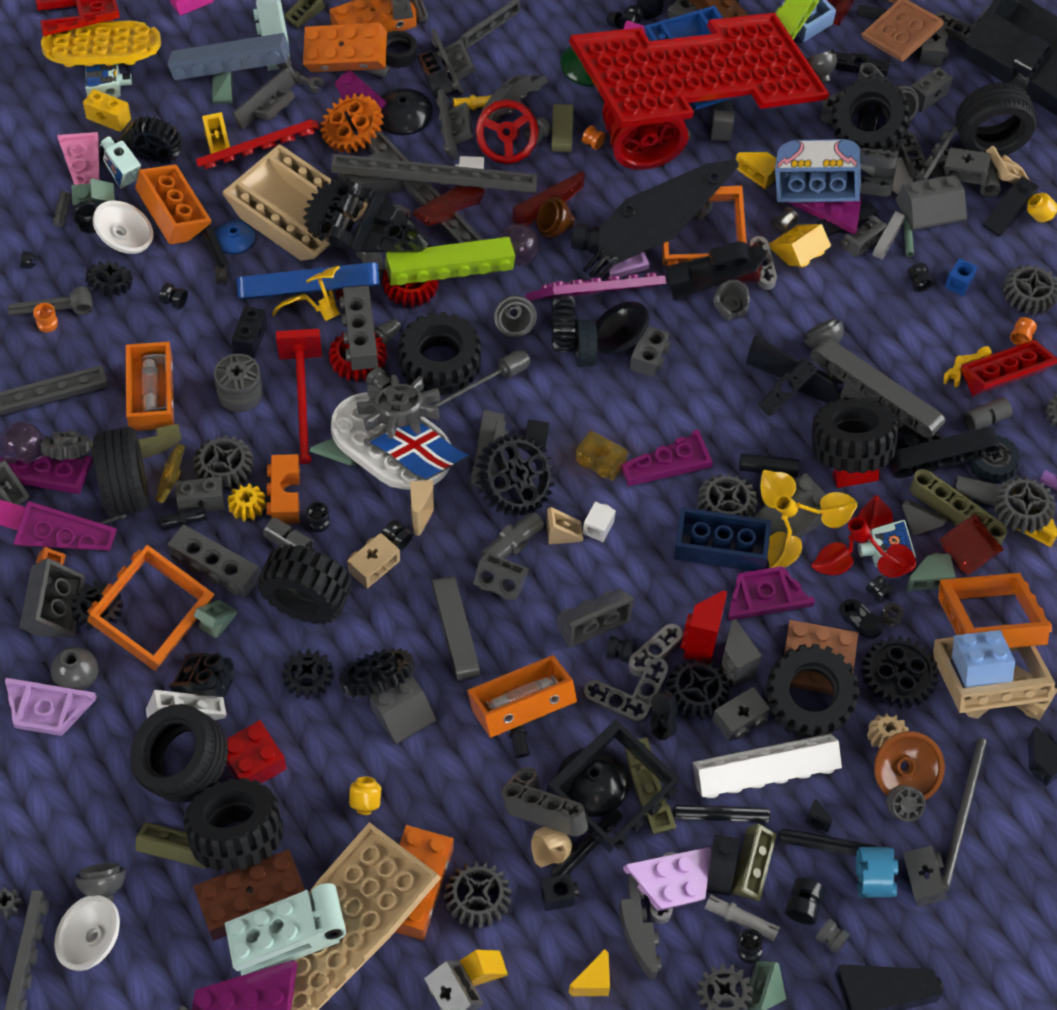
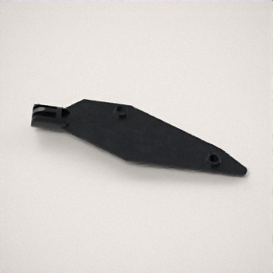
M733 159L702 165L625 199L599 228V252L582 270L587 273L592 268L589 276L594 278L598 274L596 278L602 279L614 265L674 239L738 168V161ZM715 177L717 180L712 181L710 178Z

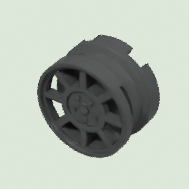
M908 785L894 787L888 793L886 799L888 811L894 817L907 822L920 818L926 806L923 794Z

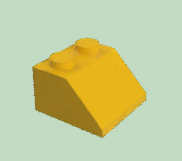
M822 224L796 225L769 243L770 249L788 266H798L799 268L807 266L811 259L825 253L824 250L831 246Z

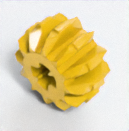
M250 483L247 487H243L240 484L239 490L232 489V495L228 496L227 500L229 512L233 513L235 519L242 517V520L245 522L247 518H251L254 521L255 515L262 517V510L266 508L265 494L260 492L258 486L252 488Z

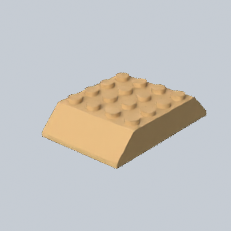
M277 145L223 191L224 197L240 219L300 261L315 259L331 245L325 239L320 241L318 237L314 238L307 231L308 228L304 225L307 221L303 219V216L308 214L304 211V208L310 207L307 200L314 199L311 194H318L317 187L319 186L323 189L324 182L326 181L330 185L331 179L282 145ZM363 203L357 218H348L356 223L363 216L368 204Z

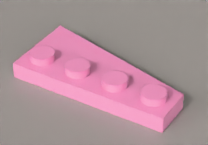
M98 132L57 135L74 185L90 184V179L92 178L100 180Z

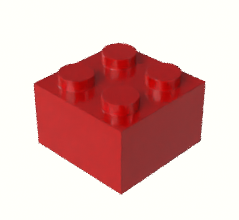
M261 720L227 738L228 756L226 765L235 780L247 778L250 782L256 780L264 783L287 769L285 757Z

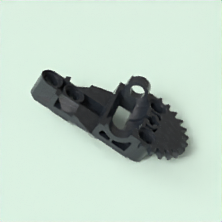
M339 177L338 181L332 178L330 185L325 181L323 189L319 186L317 187L318 194H311L314 199L307 200L310 207L304 208V211L308 213L303 216V219L307 221L304 224L308 228L307 231L314 238L318 237L320 241L325 239L335 247L355 252H421L428 245V238L382 193L374 188L362 187L356 182L351 181L349 177L345 180ZM366 202L368 205L352 236L350 231L354 221L348 217L357 218L363 203Z

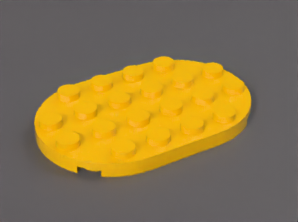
M105 21L43 36L41 40L43 55L53 62L64 64L65 67H73L75 65L94 66L95 64L112 66L120 63L133 65L136 61L156 54L161 46L160 32L155 27L149 28L146 26V23L138 21Z

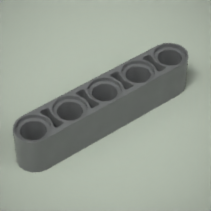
M455 576L432 580L433 594L456 681L479 677V664Z

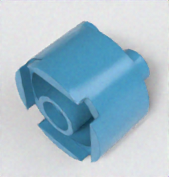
M859 847V850L856 852V875H858L860 882L857 884L859 897H897V884L894 882V875H898V860H894V849L889 847Z

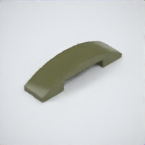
M179 424L156 428L157 436L138 439L143 459L157 455L182 440ZM90 442L91 450L93 453V442Z
M647 737L638 739L646 748H648L652 752ZM625 748L633 784L641 808H643L662 789L659 779ZM665 799L660 803L662 807L654 816L649 814L645 818L652 835L677 828L670 806L667 805Z

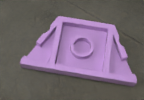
M10 678L5 679L12 721L16 729L62 736L97 698L94 692Z
M711 847L625 865L623 869L626 874L630 873L639 885L637 887L643 894L648 896L650 903L657 911L701 902L706 898Z

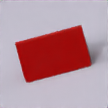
M834 468L832 476L836 487L842 488L878 481L879 468L875 471L869 470L866 473H847V471L843 470L840 472Z

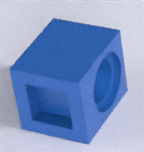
M959 258L948 275L945 288L964 296L974 280L978 267Z

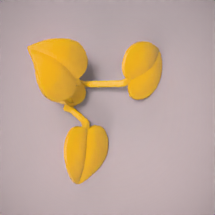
M340 267L328 268L322 273L315 274L306 280L307 283L318 279L324 298L318 301L319 305L307 294L303 293L281 302L273 310V317L282 306L300 300H307L315 308L316 312H321L325 321L340 315L335 304L333 290L329 291L328 296L322 278H333L335 272Z
M763 470L760 483L762 499L768 507L776 509L782 514L781 519L784 520L787 528V534L780 531L774 533L769 538L767 557L769 567L783 566L785 568L795 562L800 556L802 541L797 536H791L792 530L788 521V517L796 515L799 508L816 514H822L821 520L824 525L829 528H839L844 526L852 517L857 508L856 500L848 494L832 492L821 498V510L802 505L799 502L796 503L791 498L795 493L796 483L789 474Z

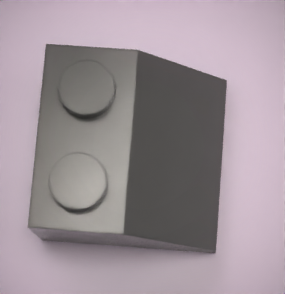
M736 619L731 622L720 673L726 674L725 682H729L730 687L734 689L756 677L762 657Z
M413 676L405 679L406 683H399L398 688L392 687L390 692L383 691L380 696L373 694L370 698L371 710L395 745L436 722L427 698Z

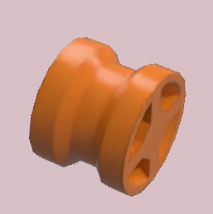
M590 125L585 130L581 141L585 145H591L592 149L598 150L605 141L606 133L597 131L596 127Z

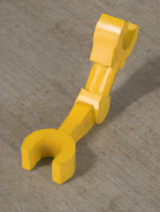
M989 346L980 348L976 354L957 356L953 368H950L944 374L943 384H947L948 380L953 379L955 380L954 387H958L961 379V365L991 355L992 351Z

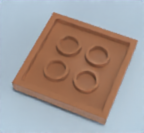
M898 0L861 35L865 41L903 62L938 31L944 23L943 19L909 0Z
M789 620L784 655L791 648L796 650L798 645L806 644L807 647H811L812 644H820L819 648L825 649L826 646L833 648L832 653L838 655L840 652L845 657L843 661L846 664L850 662L854 668L858 632ZM801 672L790 683V687L834 695V690L829 680L817 672Z

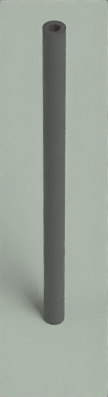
M978 738L942 874V876H946L949 888L987 740L983 738Z

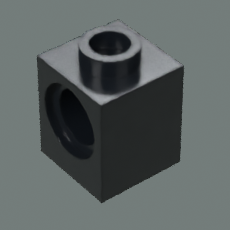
M571 874L541 879L540 889L545 911L575 906V899L579 896L577 882H572ZM561 888L564 889L567 893L565 895L560 896L557 895L554 892V890Z

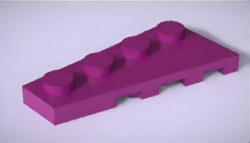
M697 429L686 438L682 436L676 439L673 444L666 447L662 445L649 455L645 453L623 463L621 470L627 485L632 486L711 468L713 461L699 429Z
M41 456L39 459L31 460L29 457H0V462L6 461L21 484L80 494L93 464V456H84V459L71 458L64 460L50 459V456Z
M28 501L13 545L110 551L117 528Z

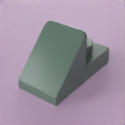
M92 178L90 179V184L71 185L73 207L85 200H93L100 205L107 201H115L114 183Z
M216 600L197 608L194 617L201 620L199 629L217 638L236 616L238 610L221 600Z

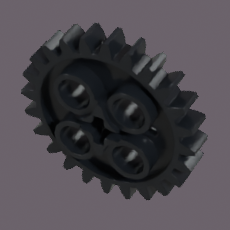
M889 636L887 643L880 639L878 645L874 643L871 650L867 651L862 663L864 666L861 673L865 674L863 682H869L867 690H875L873 697L882 696L881 703L890 700V707L894 705V702H897L900 709H902L904 703L909 708H912L914 702L919 706L922 699L927 701L930 694H933L934 686L938 683L939 671L934 670L937 667V662H931L933 654H925L927 647L918 648L919 641L913 645L911 644L910 637H908L906 642H903L901 636L898 637L897 641H894ZM891 655H895L899 659H894ZM912 667H916L920 671H915ZM880 673H886L889 677H884ZM901 684L907 685L910 689L903 688Z
M384 648L379 653L375 650L372 655L365 654L364 658H356L357 662L349 663L350 667L343 668L344 672L340 673V678L338 679L341 689L346 696L351 695L352 698L359 696V699L367 695L368 698H371L373 694L380 696L381 692L385 691L388 693L390 688H398L399 683H406L405 679L412 677L411 673L415 672L414 668L416 666L412 654L408 653V650L403 651L402 648H399L395 651V648H391L389 651H386V648Z

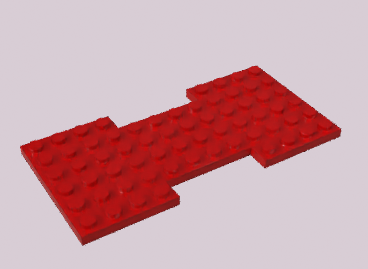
M775 12L709 20L707 27L712 34L649 41L640 27L571 35L569 39L570 45L620 128L690 119L694 114L689 105L692 102L752 95L759 108L764 109L827 100L830 95Z

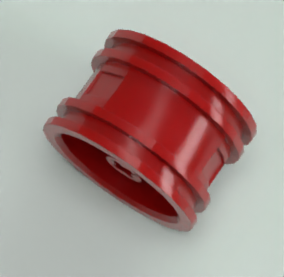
M606 103L603 105L602 117L605 128L611 136L610 142L614 156L618 163L624 167L635 170L660 167L676 158L687 145L689 136L684 119L620 128Z

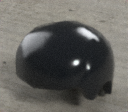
M85 200L79 202L74 207L72 213L73 221L79 231L88 234L96 233L93 226V215L100 204L93 200Z

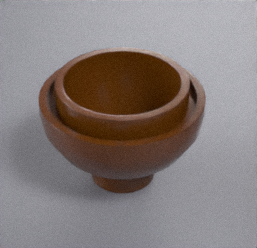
M555 196L548 198L541 205L537 215L539 232L547 238H555L562 235L566 230H570L575 222V217L571 214L567 203Z

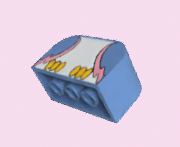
M846 139L794 140L783 144L778 149L775 166L777 202L859 201L861 188L859 146L855 142Z

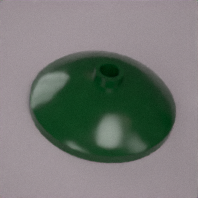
M570 45L561 56L560 66L563 74L576 84L595 86Z

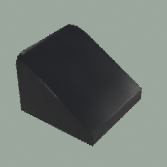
M529 419L525 434L527 435V440L534 438V445L542 443L540 448L546 449L549 423Z
M814 799L805 822L828 832L833 819L819 801Z

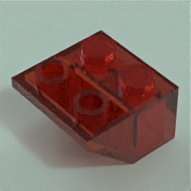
M976 514L939 539L944 550L953 556L957 561L958 567L963 572H966L967 575L984 567L1004 551V548Z

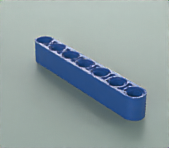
M378 263L339 266L340 268L335 272L333 278H322L326 291L341 290L346 287L380 285ZM331 267L237 277L238 299L322 292L318 279L307 283L306 280Z

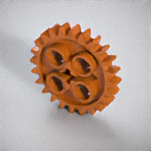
M354 93L352 98L346 95L344 101L339 98L338 104L332 103L334 108L326 109L329 114L323 115L322 117L325 121L320 123L323 127L320 129L323 134L322 138L329 148L331 147L334 151L338 150L340 153L346 150L350 154L351 149H354L355 152H358V147L360 146L365 149L366 142L372 144L370 139L377 138L375 132H381L379 125L383 124L381 118L384 116L377 102L374 99L372 100L369 95L365 97L361 93L358 97ZM346 112H348L349 116L351 117V121L357 129L358 135H356V133L352 129V125L345 114Z

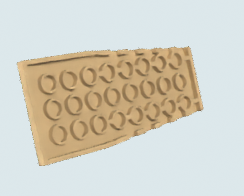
M370 822L313 886L314 888L325 883L336 886L346 935L337 944L294 960L298 965L291 1010H319L394 934L441 879L436 872Z

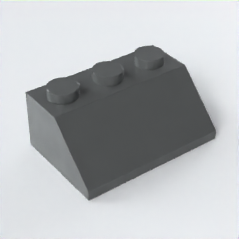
M956 175L904 183L895 200L902 213L906 215L905 218L912 230L962 222L967 219L965 189Z
M49 558L31 566L19 628L39 637H75L78 619L74 620L73 611L71 610V604H73L72 596H79L77 589L83 590L86 576Z
M621 589L606 591L594 600L589 599L582 602L578 607L563 610L557 615V628L568 647H574L630 622L634 598Z

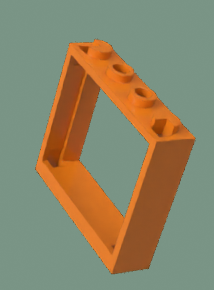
M721 186L707 202L734 201L737 242L741 241L747 244L742 186ZM669 241L661 244L662 266L709 256V253L669 255Z
M146 545L142 551L139 549L131 557L133 562L128 568L126 566L122 567L116 576L118 580L114 585L111 583L107 585L102 592L104 597L100 602L94 601L92 603V606L87 611L90 613L87 622L156 672L197 620L194 617L196 609L211 603L215 594L149 545ZM145 562L198 600L154 656L100 617Z
M1020 573L940 580L938 600L956 635L1001 630L1009 648L1048 645L1052 624L1045 617L1043 608L1038 605L1036 596L1031 593L1028 582L1024 581ZM1015 594L1031 623L974 628L959 599Z

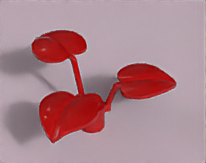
M875 495L863 507L859 515L848 523V528L851 532V535L848 536L849 548L840 542L830 543L820 551L811 566L817 572L825 575H840L846 572L854 562L850 555L853 552L854 540L860 543L870 540L883 556L877 563L879 572L889 578L899 577L911 572L916 567V558L913 552L902 544H893L887 549V552H884L872 537V529L891 524L893 521L891 509L878 495Z

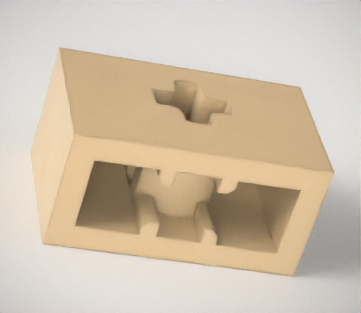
M380 533L375 538H370L361 550L355 551L350 555L347 560L348 572L368 589L400 562V549Z

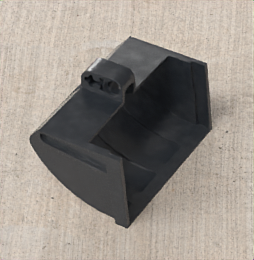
M994 0L964 44L967 48L964 58L998 80L1023 88L1032 101L1057 116V16L1031 0Z

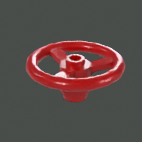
M510 99L495 101L487 106L479 116L475 130L477 143L482 152L494 162L502 164L518 163L528 157L536 146L539 134L537 120L531 110L521 102ZM506 107L517 109L523 114L514 122L509 121L501 124L488 119L491 113ZM529 122L531 131L529 142L524 150L514 155L513 141L518 139L520 127ZM484 126L497 131L500 140L504 141L505 156L496 154L489 148L484 138ZM506 128L510 130V134L508 136L505 132Z

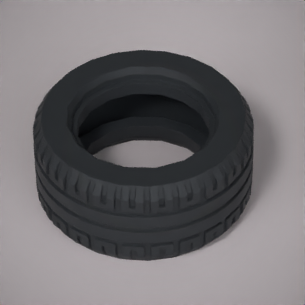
M1004 82L984 85L968 94L959 105L955 116L961 143L966 150L987 153L986 150L994 146L1000 157L1011 154L1023 147L1032 137L1037 125L1036 114L1028 93L1017 85ZM1012 115L1006 121L997 125L979 126L994 116Z
M124 427L122 429L115 428L114 430L109 429L97 432L93 436V453L99 490L106 513L114 517L127 515L128 513L143 512L149 505L148 488L142 452L135 429Z
M185 704L163 707L150 715L142 723L132 742L130 760L135 779L147 791L167 801L175 803L192 801L197 794H201L203 789L214 786V783H217L224 771L228 756V742L225 732L217 721L195 707ZM193 731L196 747L190 763L181 772L172 776H166L163 768V758L169 744L178 735Z

